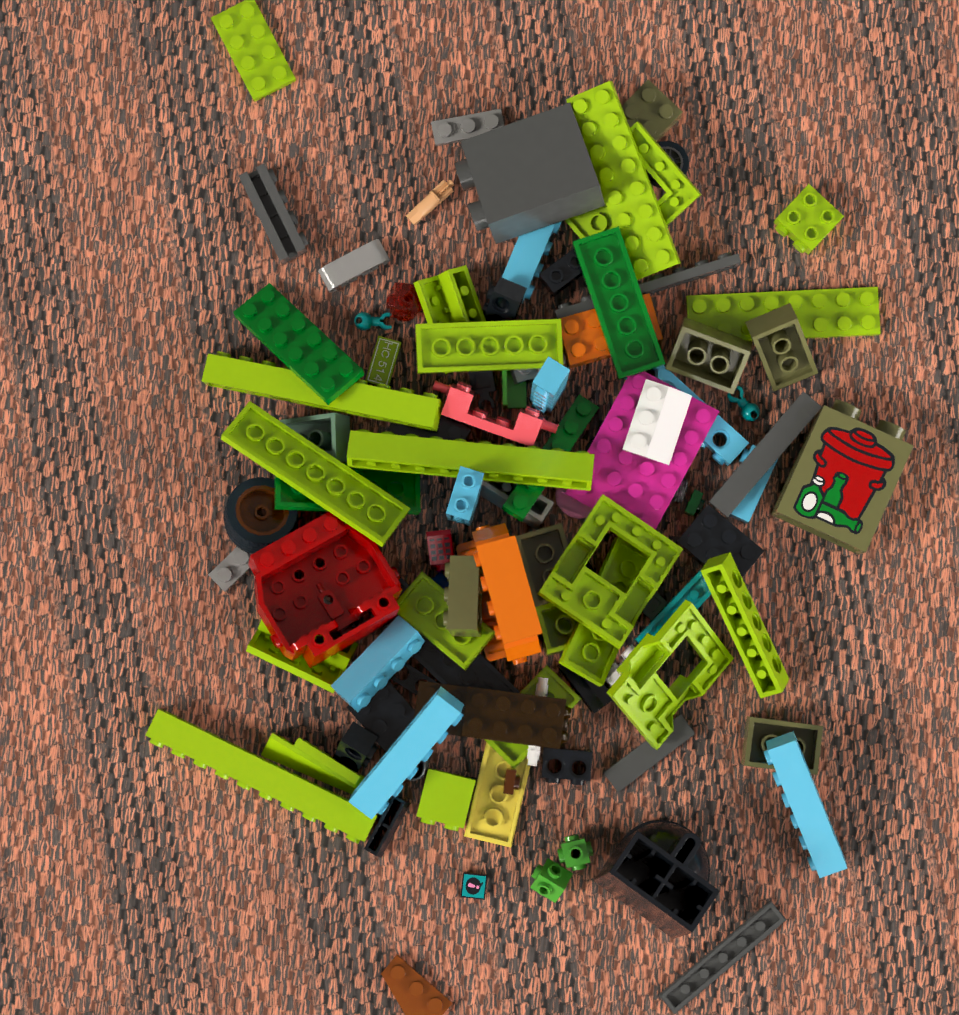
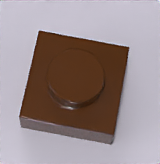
M506 768L503 793L513 795L514 789L519 790L520 775H516V769Z

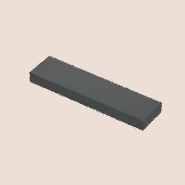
M681 714L673 719L674 731L658 750L651 747L645 740L603 772L617 792L621 791L695 734Z

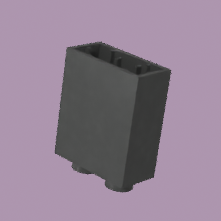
M571 103L460 141L466 159L456 162L454 165L463 191L476 187L480 199L468 204L477 232L490 228L496 244L605 206L600 184Z

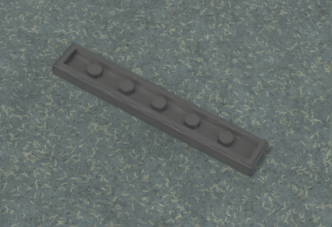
M803 391L710 499L709 503L725 517H728L822 406Z
M771 900L768 901L658 995L669 1009L676 1014L787 919Z

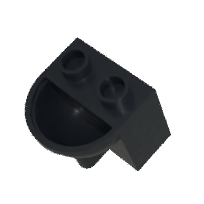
M668 820L648 821L630 830L619 842L593 880L673 939L693 933L720 892V890L709 883V859L698 835L685 826Z

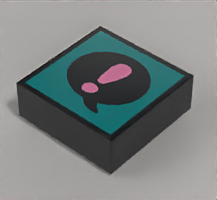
M463 872L461 897L485 900L487 875Z

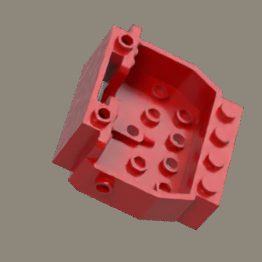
M330 512L323 514L249 557L248 566L255 576L254 588L257 612L269 630L274 646L280 649L283 656L292 661L303 656L310 668L395 619L400 609L397 600L402 592V588L399 582L400 575L396 568L389 566L375 542L348 524H344L341 519ZM321 560L324 566L317 567L315 562ZM296 572H301L303 574V578L297 579L295 578L294 574ZM325 597H330L332 599V603L326 604L323 599ZM371 611L374 615L372 619L358 627L351 628L354 623ZM340 633L341 636L333 640L330 634ZM324 638V642L322 644L316 643Z

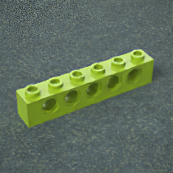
M728 552L708 559L701 569V573L760 698L782 693L789 681V677L731 553Z

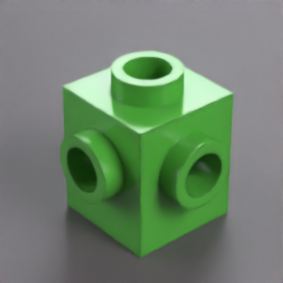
M579 834L564 837L565 841L560 842L561 848L557 849L560 864L565 863L566 868L571 867L572 871L586 868V863H591L589 857L594 856L591 842H585L584 836L579 837ZM573 849L580 850V856L577 858L572 857L571 851Z
M547 858L543 866L538 864L531 877L534 878V881L530 888L556 903L573 873Z

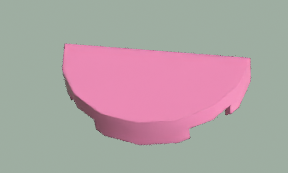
M556 488V502L563 513L578 519L586 518L592 508L566 495L567 489Z

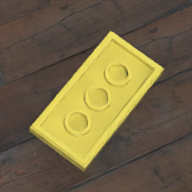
M486 742L464 834L465 837L512 847L530 771V765H527V756L515 768L516 775H520L519 790L514 789L513 795L504 794L506 768H514Z

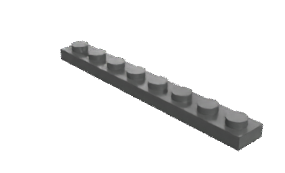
M724 253L717 257L718 260L709 262L708 259L695 263V267L686 269L683 266L672 270L670 275L663 276V274L651 276L648 282L640 283L638 281L642 295L653 294L739 267L741 264L739 254ZM586 296L580 299V303L574 305L571 302L559 305L558 310L554 312L555 318L559 319L594 309L591 297Z

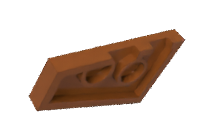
M398 954L381 972L405 1015H443L453 1003Z

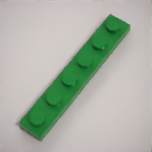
M579 394L559 423L556 434L552 433L542 449L560 448L570 452L599 407ZM517 484L504 503L502 510L522 522L545 489V486Z

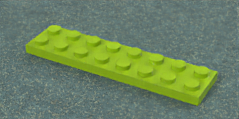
M608 81L566 99L567 103H571L600 184L603 199L614 228L618 226L620 228L637 280L680 264V259L613 82Z
M878 287L686 296L687 318L747 341H752V338L746 326V321L789 303L798 318L805 339L876 336L881 334Z
M251 401L247 403L221 435V440L381 547L385 545L410 511L408 506Z

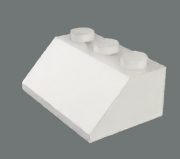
M646 379L623 450L669 465L692 395Z

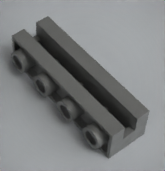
M263 163L256 167V171L250 174L245 172L238 176L281 264H284L307 253L305 246L309 243L303 231L298 233L295 227L298 221L293 210L288 212L284 205L288 200L283 190L278 191L274 184L278 180L273 169L267 170Z

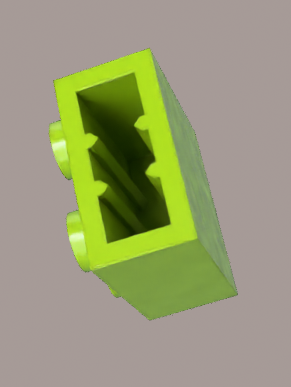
M808 184L775 219L774 224L776 225V231L783 237L788 236L794 241L793 246L800 253L806 252L809 255L842 220L844 215Z
M428 768L417 812V817H421L420 822L435 825V821L444 823V828L458 831L459 827L464 828L476 779Z

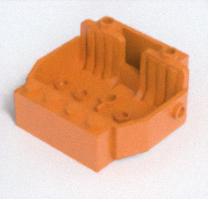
M505 523L492 527L490 525L478 527L476 531L472 532L473 540L457 545L456 551L458 556H474L476 567L482 566L483 576L479 577L483 589L482 621L495 632V636L484 648L486 659L488 661H495L507 658V662L513 661L514 665L527 662V656L541 653L538 636L542 634V629L515 535L509 536Z

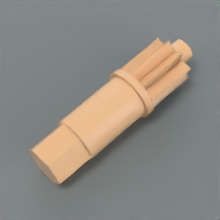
M451 180L448 182L441 181L406 215L407 219L414 226L418 224L454 192L452 189L454 183Z

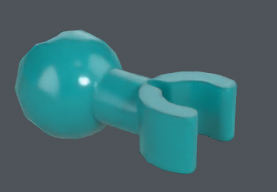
M360 312L356 315L354 323L359 330L363 331L370 329L371 326H380L384 330H391V325H385L380 321L387 317L391 318L392 314L384 313L381 317H372L367 312ZM356 319H361L362 322L357 324Z
M737 386L736 389L740 393V399L732 397L730 393L727 394L730 402L737 403L742 409L741 415L746 421L758 419L760 409L756 404L749 403L744 398L742 387ZM751 414H756L757 417L753 419Z

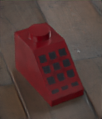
M451 529L426 532L431 570L436 569V572H445V563L450 562V555H454Z

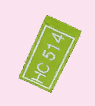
M378 336L365 381L373 385H377V383L390 385L401 342Z

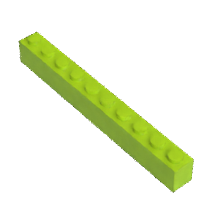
M217 351L216 355L208 353L202 382L211 387L435 432L438 430L443 403L440 399H437L438 395L424 392L422 396L414 394V390L400 388V391L391 390V386L377 383L376 386L367 385V381L359 379L327 405L286 365L284 368L276 367V363L262 360L261 364L253 362L254 359L245 356H239V359L230 358V354Z
M358 429L357 431L350 430L346 457L348 467L457 478L460 466L484 473V481L591 491L595 454H589L586 451L567 452L560 448L546 450L540 449L537 446L516 447L510 443L495 445L487 441L475 443L467 442L464 439L444 440L438 436L430 438L419 437L415 434H406L404 436L395 435L387 431L373 433L366 429Z
M163 709L157 710L145 735L151 738L150 743L160 748L166 745L172 748V754L183 759L185 756L194 759L193 764L203 769L209 766L216 770L214 774L228 780L229 777L238 780V786L246 790H250L252 787L260 791L258 795L266 800L272 801V798L281 801V807L292 812L294 809L303 812L302 817L309 821L315 822L318 819L325 823L324 828L334 833L340 830L347 834V839L359 844L360 840L366 841L378 817V814H376L371 820L349 803L348 799Z

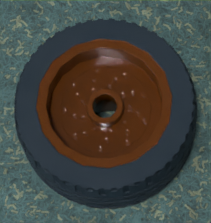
M267 477L252 478L240 483L228 497L224 511V525L229 538L238 548L249 553H255L293 532L298 519V510H275L274 480Z

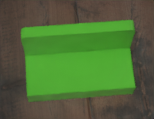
M502 370V408L526 409V382L514 384L510 370Z

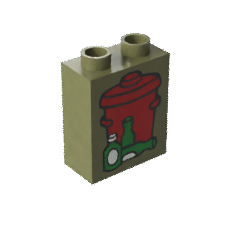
M835 400L832 408L824 405L816 413L771 515L860 555L866 553L914 445L903 441L906 430L898 425L885 420H879L876 428L858 420L862 412L859 408L847 402Z

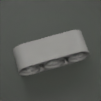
M376 239L323 266L318 272L331 293L335 292L339 286L344 287L354 282L358 276H365L379 268V265H386L390 262V258L381 241Z

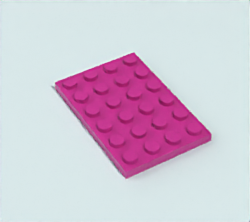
M642 372L627 377L587 451L589 454H595L591 491L567 489L565 494L592 509L600 496L604 494L656 530L720 411L694 397L691 398L669 465L624 451L623 446L645 380L648 379L677 389L647 372Z

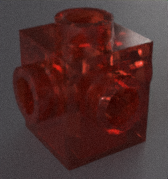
M395 282L386 300V308L390 309V318H397L398 321L407 322L413 320L417 313L421 312L422 307L414 284Z

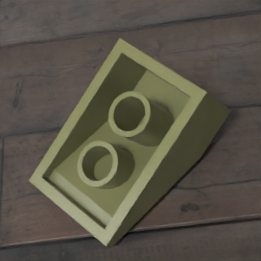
M790 303L745 322L773 391L818 374L800 323Z

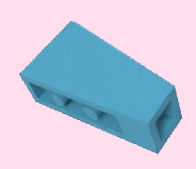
M460 466L446 511L447 520L471 527L484 473Z

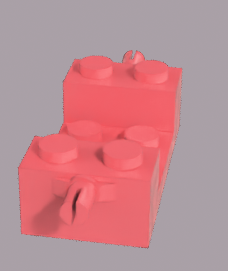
M435 380L432 390L447 396L441 415L527 446H534L539 430L543 429L556 434L559 424L545 420L543 415H540V410L534 407L526 406V409L520 408L515 425L510 424V419L502 416H497L496 419L487 416L488 412L475 407L474 411L470 410L469 408L475 391L471 390L472 385L458 381L457 384L447 385Z

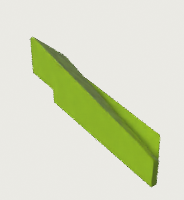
M274 732L261 753V756L350 794L353 793L365 778L302 737H298L295 744Z

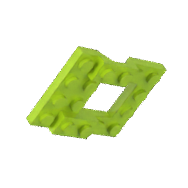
M636 122L630 127L644 167L666 192L658 200V204L668 227L675 218L702 194L642 124ZM606 204L603 207L565 220L580 239L614 228Z
M602 494L537 594L617 649H620L634 628L638 617L662 584L683 548ZM608 530L648 556L625 593L585 566Z
M685 599L656 635L653 636L647 633L616 670L621 676L606 693L650 746L658 750L674 731L673 715L685 701L703 696L734 658L693 603ZM686 638L702 660L687 678L680 674L668 688L656 672Z

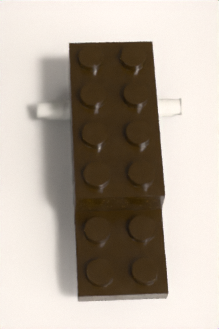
M538 677L535 695L419 681L414 718L441 686L464 704L461 712L463 714L462 719L455 727L452 724L446 730L448 735L528 745L527 765L537 766L541 747L560 749L561 744L567 743L568 718L571 717L572 708L566 706V699L547 697L548 678Z

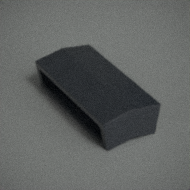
M557 665L558 669L582 698V701L592 714H595L612 701L611 697L606 693L610 689L606 682L603 686L599 687L563 665Z
M392 796L388 807L364 848L365 850L377 857L383 856L411 802L400 796ZM399 801L402 804L391 824H389L387 821ZM386 827L388 830L376 850L373 847L383 828Z

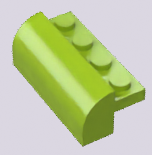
M466 265L446 270L437 276L413 283L427 323L486 321Z
M261 619L256 633L247 646L246 652L334 694L335 690L331 685L348 668L358 643L351 644L310 668L303 656L293 661L283 656L280 649L274 646L270 638L271 634ZM337 633L330 634L333 640L341 636ZM324 638L316 643L322 644L324 642Z

